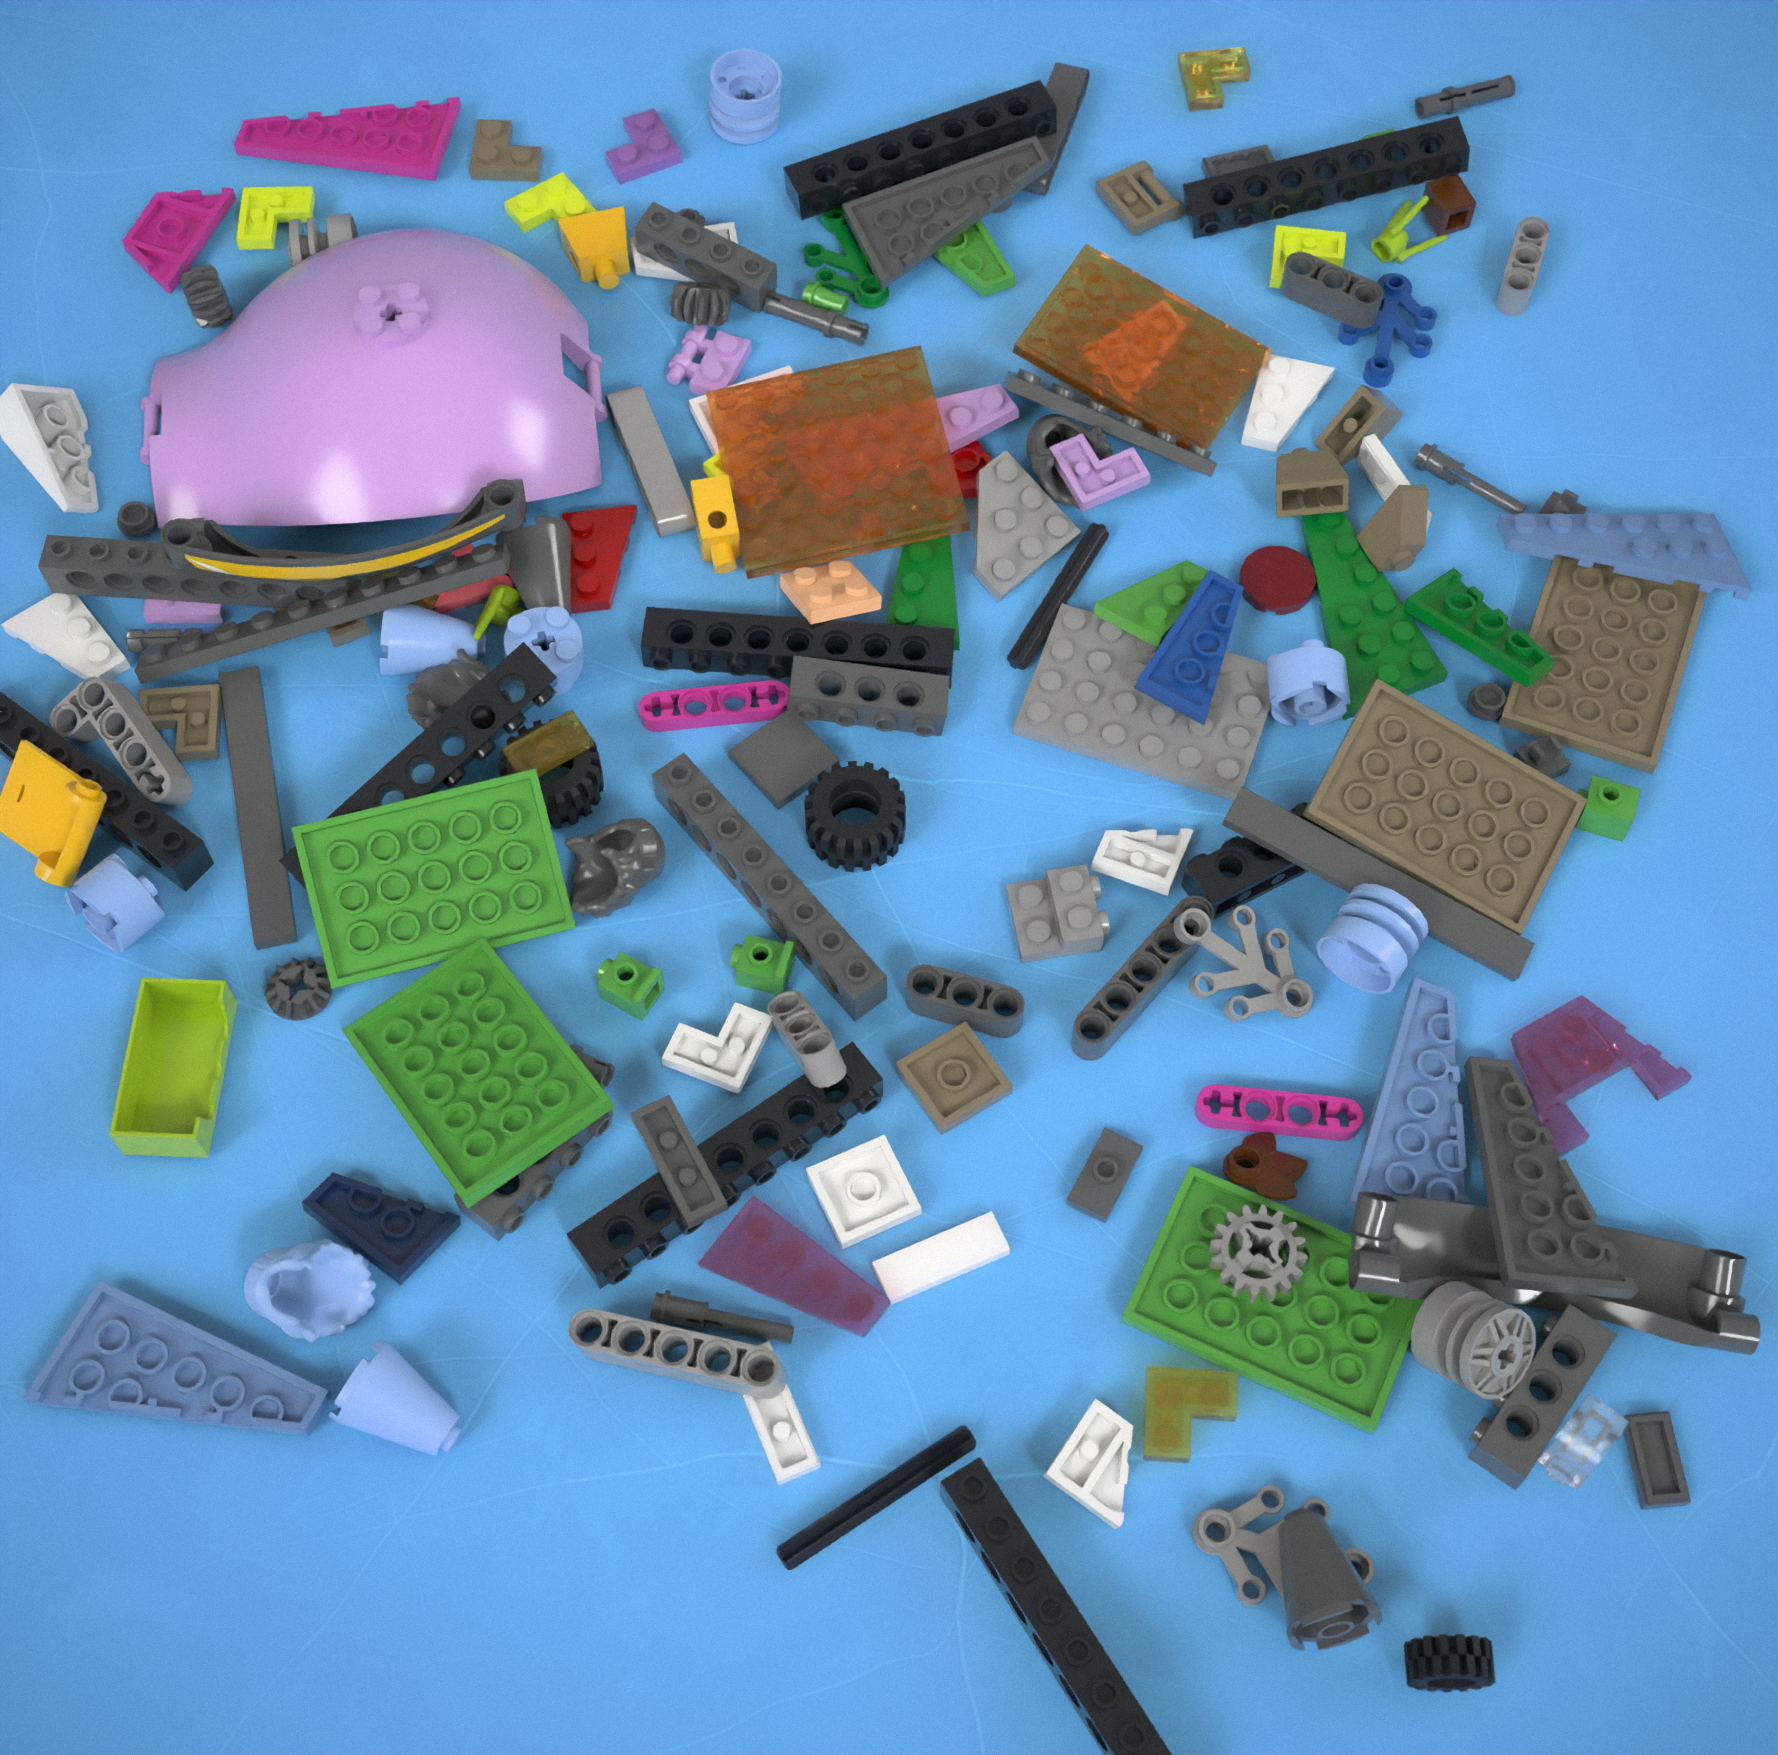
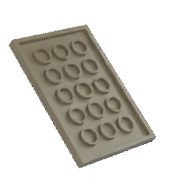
M1557 555L1552 560L1528 633L1539 646L1555 659L1552 670L1528 688L1514 680L1512 681L1498 725L1538 738L1545 735L1549 737L1554 735L1563 746L1653 774L1661 753L1707 592L1698 591L1697 584L1677 580L1673 585L1613 573V566L1595 562L1592 568L1577 565V559Z
M1377 678L1371 684L1302 816L1378 860L1512 932L1522 935L1588 799Z

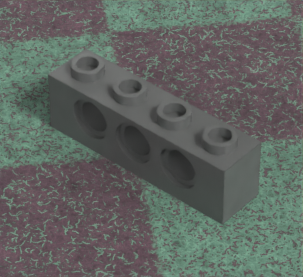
M655 202L651 203L634 228L637 252L696 282L724 287L730 292L731 300L759 314L764 308L766 297L770 298L768 293L771 290L775 291L777 288L776 263Z
M794 655L786 716L796 717L802 721L819 720L835 722L846 727L853 725L873 727L884 732L893 730L911 732L922 737L941 736L947 717L950 676ZM823 693H831L834 696H827ZM862 698H869L873 701H866ZM901 703H908V704H910L911 706H905V705H902Z
M610 1110L548 1153L544 1160L535 1162L467 1209L458 1194L455 1193L453 1196L459 1210L499 1242L506 1233H513L522 1224L526 1216L525 1212L536 1200H543L551 1192L557 1176L565 1168H572L580 1160L586 1144L594 1136L599 1137L608 1129L612 1122L613 1111ZM508 1183L519 1185L517 1190L511 1194L503 1195L499 1193L500 1189Z
M1570 1303L1560 1316L1552 1311L1538 1332L1545 1340L1539 1349L1534 1351L1532 1362L1523 1379L1511 1392L1498 1399H1494L1492 1404L1499 1408L1492 1421L1483 1417L1469 1438L1476 1446L1468 1458L1514 1490L1526 1479L1617 1336V1334ZM1552 1351L1563 1352L1569 1358L1571 1366L1559 1364L1554 1359ZM1535 1385L1542 1388L1548 1396V1401H1539L1534 1398L1529 1386ZM1506 1421L1519 1423L1525 1431V1437H1516L1511 1434L1507 1429Z

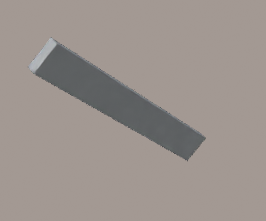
M258 666L219 673L254 945L257 950L298 942L289 872L279 862L286 855L261 673Z
M1243 786L1222 822L1223 826L1348 893H1351L1355 886L1363 883L1378 884L1394 890L1407 898L1421 911L1428 923L1429 932L1427 935L1513 982L1519 978L1535 944Z

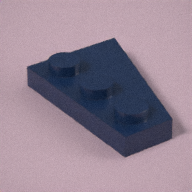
M336 1173L330 1174L302 1201L303 1210L399 1285H402L461 1225V1218L458 1215L449 1212L441 1214L426 1209L423 1203L409 1198L406 1202L383 1194L380 1188Z

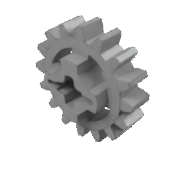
M1261 1204L1257 1214H1252L1248 1205H1244L1240 1212V1218L1232 1212H1228L1224 1220L1226 1226L1216 1225L1213 1233L1216 1239L1211 1240L1208 1252L1216 1255L1211 1259L1210 1269H1222L1218 1283L1220 1285L1227 1284L1228 1282L1234 1284L1232 1296L1237 1297L1244 1290L1248 1292L1249 1302L1254 1303L1258 1293H1263L1269 1303L1273 1302L1276 1289L1286 1296L1292 1288L1291 1282L1298 1283L1303 1272L1299 1267L1305 1266L1308 1255L1299 1251L1304 1248L1306 1240L1305 1237H1293L1298 1226L1296 1222H1291L1287 1225L1281 1222L1283 1211L1279 1210L1271 1217L1267 1215L1266 1205ZM1231 1239L1234 1241L1233 1247L1238 1252L1232 1260L1229 1255V1242ZM1283 1247L1287 1257L1285 1268L1282 1266L1283 1260L1278 1256L1280 1249ZM1250 1250H1252V1252H1254L1256 1255L1253 1256L1250 1253ZM1263 1251L1265 1253V1257L1259 1252Z

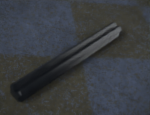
M1092 523L1084 533L1008 653L1007 660L1012 668L1024 670L1028 667L1050 632L1061 603H1068L1107 541L1109 532L1106 530L1105 525Z
M965 1425L959 1426L780 1544L776 1549L779 1560L787 1570H793L975 1449V1437Z

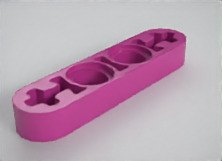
M778 680L653 692L644 696L639 702L640 720L642 725L652 732L770 721L786 711L789 687ZM769 696H777L778 704H770ZM733 697L741 698L746 702L743 708L736 711L727 709L724 704ZM752 697L757 698V707H753ZM694 701L702 702L707 706L704 712L697 715L688 713L685 708ZM673 705H678L679 715H674ZM660 707L661 716H653V708Z
M1217 1084L1208 1085L1198 1093L1194 1108L1195 1116L1199 1122L1211 1128L1256 1133L1272 1132L1276 1135L1335 1141H1348L1354 1138L1359 1132L1364 1119L1363 1110L1360 1105L1354 1100L1345 1097ZM1210 1099L1218 1100V1105L1221 1107L1219 1114L1211 1113V1107L1208 1106ZM1234 1100L1240 1101L1237 1117L1232 1116ZM1250 1102H1261L1268 1108L1269 1115L1262 1120H1256L1247 1114L1245 1107ZM1294 1106L1305 1107L1311 1113L1312 1120L1306 1124L1295 1123L1289 1117L1288 1110ZM1320 1109L1325 1110L1323 1115L1325 1121L1323 1125H1318V1121L1321 1114ZM1338 1112L1346 1113V1119L1350 1120L1347 1127L1340 1126V1121L1336 1118Z

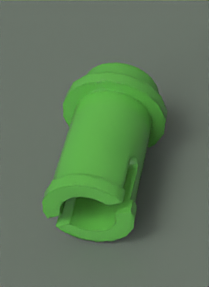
M818 281L814 284L809 282L802 295V302L827 311L832 309L838 310L842 316L845 315L850 301L849 296L826 289Z

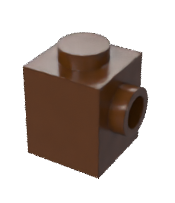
M1457 174L1426 182L1423 196H1428L1429 200L1421 208V211L1437 236L1469 228L1476 207V201L1460 176Z

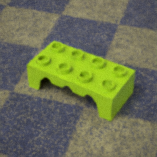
M141 977L109 1136L123 1155L209 1158L238 1003L226 981Z

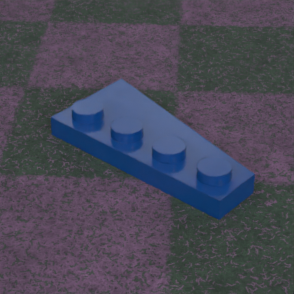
M1209 570L1138 678L1135 689L1204 725L1244 587Z

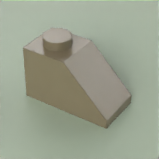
M1361 385L1314 443L1322 450L1331 451L1340 465L1343 466L1359 455L1364 437L1375 433L1381 442L1404 413L1380 390Z
M1398 485L1355 537L1377 571H1404L1415 562L1416 555L1425 546L1429 493L1425 485Z

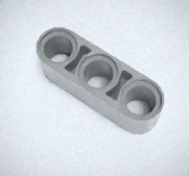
M1526 217L1518 225L1496 297V306L1504 314L1520 315L1525 312L1530 301L1550 234L1548 223L1539 217Z
M790 990L773 997L767 1006L771 1019L782 1043L811 1084L815 1087L824 1088L842 1080L846 1075L847 1068L835 1040L802 993Z

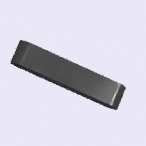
M1059 62L1055 63L1046 85V90L1057 106V133L1038 139L1050 159V170L1026 186L1022 191L1043 196L1047 195L1083 102L1089 82V69Z
M1193 895L1180 901L1078 1014L1074 1021L1071 1047L1079 1058L1094 1061L1103 1057L1198 951L1201 945L1198 943L1189 945L1181 942L1174 933L1173 925L1176 917L1190 908L1204 911L1212 925L1214 909L1207 899ZM1184 922V928L1187 933L1193 935L1194 929L1192 925ZM1170 946L1174 948L1177 952L1168 953L1163 951L1160 947ZM1145 974L1152 980L1140 981L1134 975ZM1112 1002H1119L1126 1007V1009L1115 1010L1111 1008L1108 1004ZM1094 1031L1101 1037L1094 1040L1088 1039L1082 1033Z

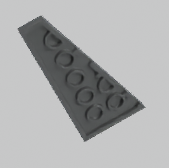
M1035 135L842 204L843 214L883 290L1049 171L1050 159Z
M1019 369L1018 374L1008 370L1003 382L1005 389L1090 426H1100L1104 432L1212 477L1217 463L1209 459L1211 451L1192 443L1190 448L1186 449L1175 444L1178 437L1157 429L1156 433L1152 434L1141 429L1144 423L1125 414H1123L1122 419L1109 415L1108 411L1110 408L1100 402L1087 397L1084 404L1074 399L1076 393L1055 383H1053L1050 389L1039 384L1041 378L1023 369Z
M1469 1056L1464 1069L1502 1287L1632 1299L1639 1291L1632 1277L1626 1278L1616 1261L1619 1257L1612 1241L1606 1242L1594 1221L1597 1215L1566 1159L1560 1160L1551 1144L1554 1138L1548 1127L1541 1126L1531 1108L1533 1100L1510 1060Z

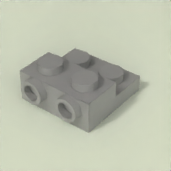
M1087 864L1047 870L1046 878L1006 884L1005 893L1021 963L1102 951L1104 935L1110 933L1109 920L1106 910L1098 911L1095 899L1101 898L1100 882L1097 874L1089 875Z

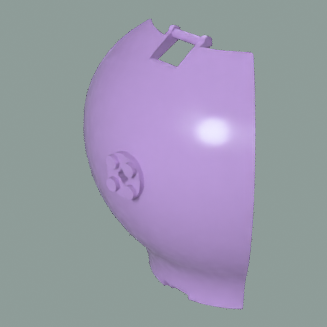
M426 228L396 229L366 234L337 243L315 253L284 272L259 293L220 335L193 350L161 357L157 361L152 374L150 396L141 399V410L144 412L143 447L140 449V461L150 465L158 529H162L168 521L176 518L192 519L205 517L206 520H213L218 525L300 526L373 522L461 513L482 487H487V483L498 479H522L526 502L562 496L600 486L602 483V472L596 423L602 422L607 418V407L602 403L600 370L603 368V361L600 355L593 354L589 349V324L566 294L545 274L506 249L477 237L452 231ZM562 351L585 374L587 392L564 376ZM159 414H161V434H159Z

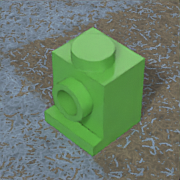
M747 934L743 945L735 944L730 959V968L735 969L736 985L776 995L785 992L796 961L795 944L792 941L786 940V943H781Z
M621 951L615 960L610 958L604 960L596 975V979L599 981L597 985L600 998L641 1021L665 990L663 975L660 969L656 967L652 969ZM626 976L630 978V980L623 981Z

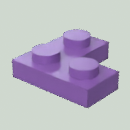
M654 108L623 118L624 130L632 143L605 152L606 163L619 185L682 163L681 151Z

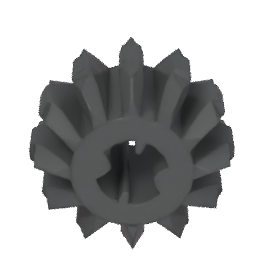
M209 264L201 267L200 265L182 273L181 284L192 315L199 326L203 329L215 328L232 320L233 313L226 290L218 271Z
M682 281L673 286V293L670 296V315L679 322H686L687 324L709 327L721 326L728 321V314L731 311L730 292L724 287L714 284Z

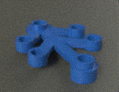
M1397 273L1385 274L1377 281V284L1383 290L1381 303L1384 305L1383 310L1378 312L1375 324L1366 329H1358L1341 323L1337 336L1342 344L1350 346L1356 344L1359 338L1379 329L1375 354L1367 360L1363 372L1364 381L1369 386L1375 388L1386 387L1392 380L1394 365L1389 355L1393 332L1409 347L1410 354L1416 358L1427 357L1433 344L1430 336L1423 333L1417 334L1397 313L1398 306H1401L1414 319V326L1421 331L1432 330L1437 319V312L1433 308L1421 307L1411 296L1412 284L1409 279Z

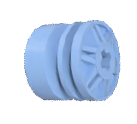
M741 48L724 53L711 66L709 120L713 130L722 138L737 144H754L766 140L778 128L782 73L777 62L769 55L757 50Z
M1363 883L1353 888L1347 900L1341 906L1338 917L1332 920L1316 945L1318 956L1336 977L1349 985L1367 993L1385 994L1391 992L1408 965L1407 960L1413 958L1429 932L1428 923L1421 911L1404 896L1378 884Z

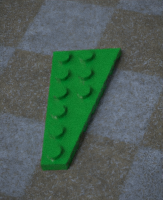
M1332 512L1302 515L1300 523L1307 556L1315 570V591L1318 592L1319 611L1327 648L1340 652L1346 661L1351 701L1350 705H1346L1347 712L1342 716L1343 721L1356 715L1371 684L1377 678L1407 696L1444 682L1448 671L1411 615L1404 611V604L1382 571H1377L1355 538L1358 534L1344 513Z

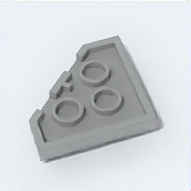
M1007 450L979 470L976 476L977 509L975 510L974 526L976 548L973 560V575L998 602L1077 539L1081 533L1077 526Z

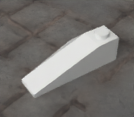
M11 383L0 396V435L2 440L64 512L96 513L99 510L95 475L89 470L88 459L92 455L91 446L86 444L85 441L88 422L74 389Z

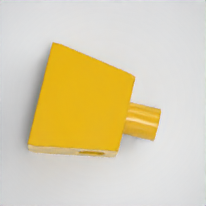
M621 206L558 219L563 249L580 280L585 283L598 280L599 286L603 289L616 287L620 281L619 276L630 271L628 233L624 207Z
M728 474L691 480L692 506L703 561L713 562L716 573L725 574L732 572L737 567L735 558L740 556V535Z

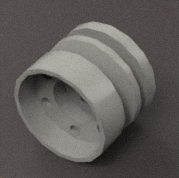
M353 214L327 216L325 233L320 232L314 217L307 218V235L300 219L289 220L288 254L291 268L309 256L328 247L359 237Z
M1449 1281L1437 1287L1422 1303L1415 1316L1411 1331V1346L1417 1363L1447 1380H1452L1462 1388L1470 1390L1483 1399H1498L1511 1392L1526 1374L1536 1347V1331L1531 1317L1521 1309L1508 1305L1498 1298H1492L1484 1291L1465 1282Z

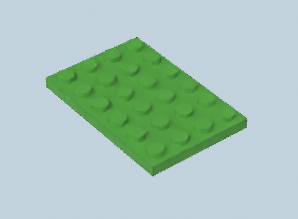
M536 768L291 827L331 989L447 961L481 937H484L491 947L496 949L576 928Z
M481 937L342 1029L351 1045L467 1209L615 1108L611 1098L484 937Z
M1189 1165L1123 1313L1121 1322L1373 1435L1409 1345L1415 1316L1425 1299L1410 1300L1350 1290L1348 1283V1260L1352 1238L1349 1233ZM1262 1204L1266 1205L1268 1216L1273 1217L1279 1210L1283 1211L1281 1222L1284 1225L1291 1222L1297 1223L1298 1226L1293 1237H1305L1306 1243L1299 1252L1308 1255L1305 1266L1299 1267L1303 1272L1298 1283L1291 1282L1292 1288L1289 1294L1285 1296L1276 1289L1273 1302L1268 1303L1264 1294L1258 1293L1255 1302L1251 1303L1249 1302L1247 1291L1242 1290L1237 1297L1232 1296L1234 1284L1228 1282L1227 1284L1220 1285L1218 1283L1222 1269H1210L1211 1259L1216 1255L1208 1252L1211 1240L1216 1239L1213 1235L1216 1225L1226 1226L1224 1220L1228 1212H1232L1240 1218V1212L1244 1205H1248L1252 1214H1257ZM1232 1239L1229 1242L1231 1260L1238 1253L1233 1247L1234 1241ZM1283 1247L1280 1249L1278 1256L1283 1260L1282 1266L1285 1268L1287 1257ZM1250 1250V1253L1255 1256L1256 1254ZM1260 1251L1259 1253L1265 1257V1253Z

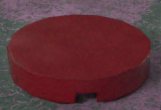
M1267 546L1255 550L1245 559L1240 569L1239 585L1244 587L1242 592L1244 599L1259 611L1265 613L1266 610L1276 611L1275 615H1287L1299 611L1309 602L1316 584L1315 570L1310 561L1298 551L1285 546Z

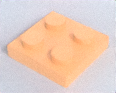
M835 560L827 565L813 568L801 567L794 572L780 574V589L810 624L881 609L882 596L850 560Z

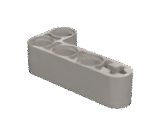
M95 676L88 677L52 710L49 726L53 731L65 739L83 743L93 742L101 736L138 791L150 802L177 807L186 804L191 798L193 782L125 685Z

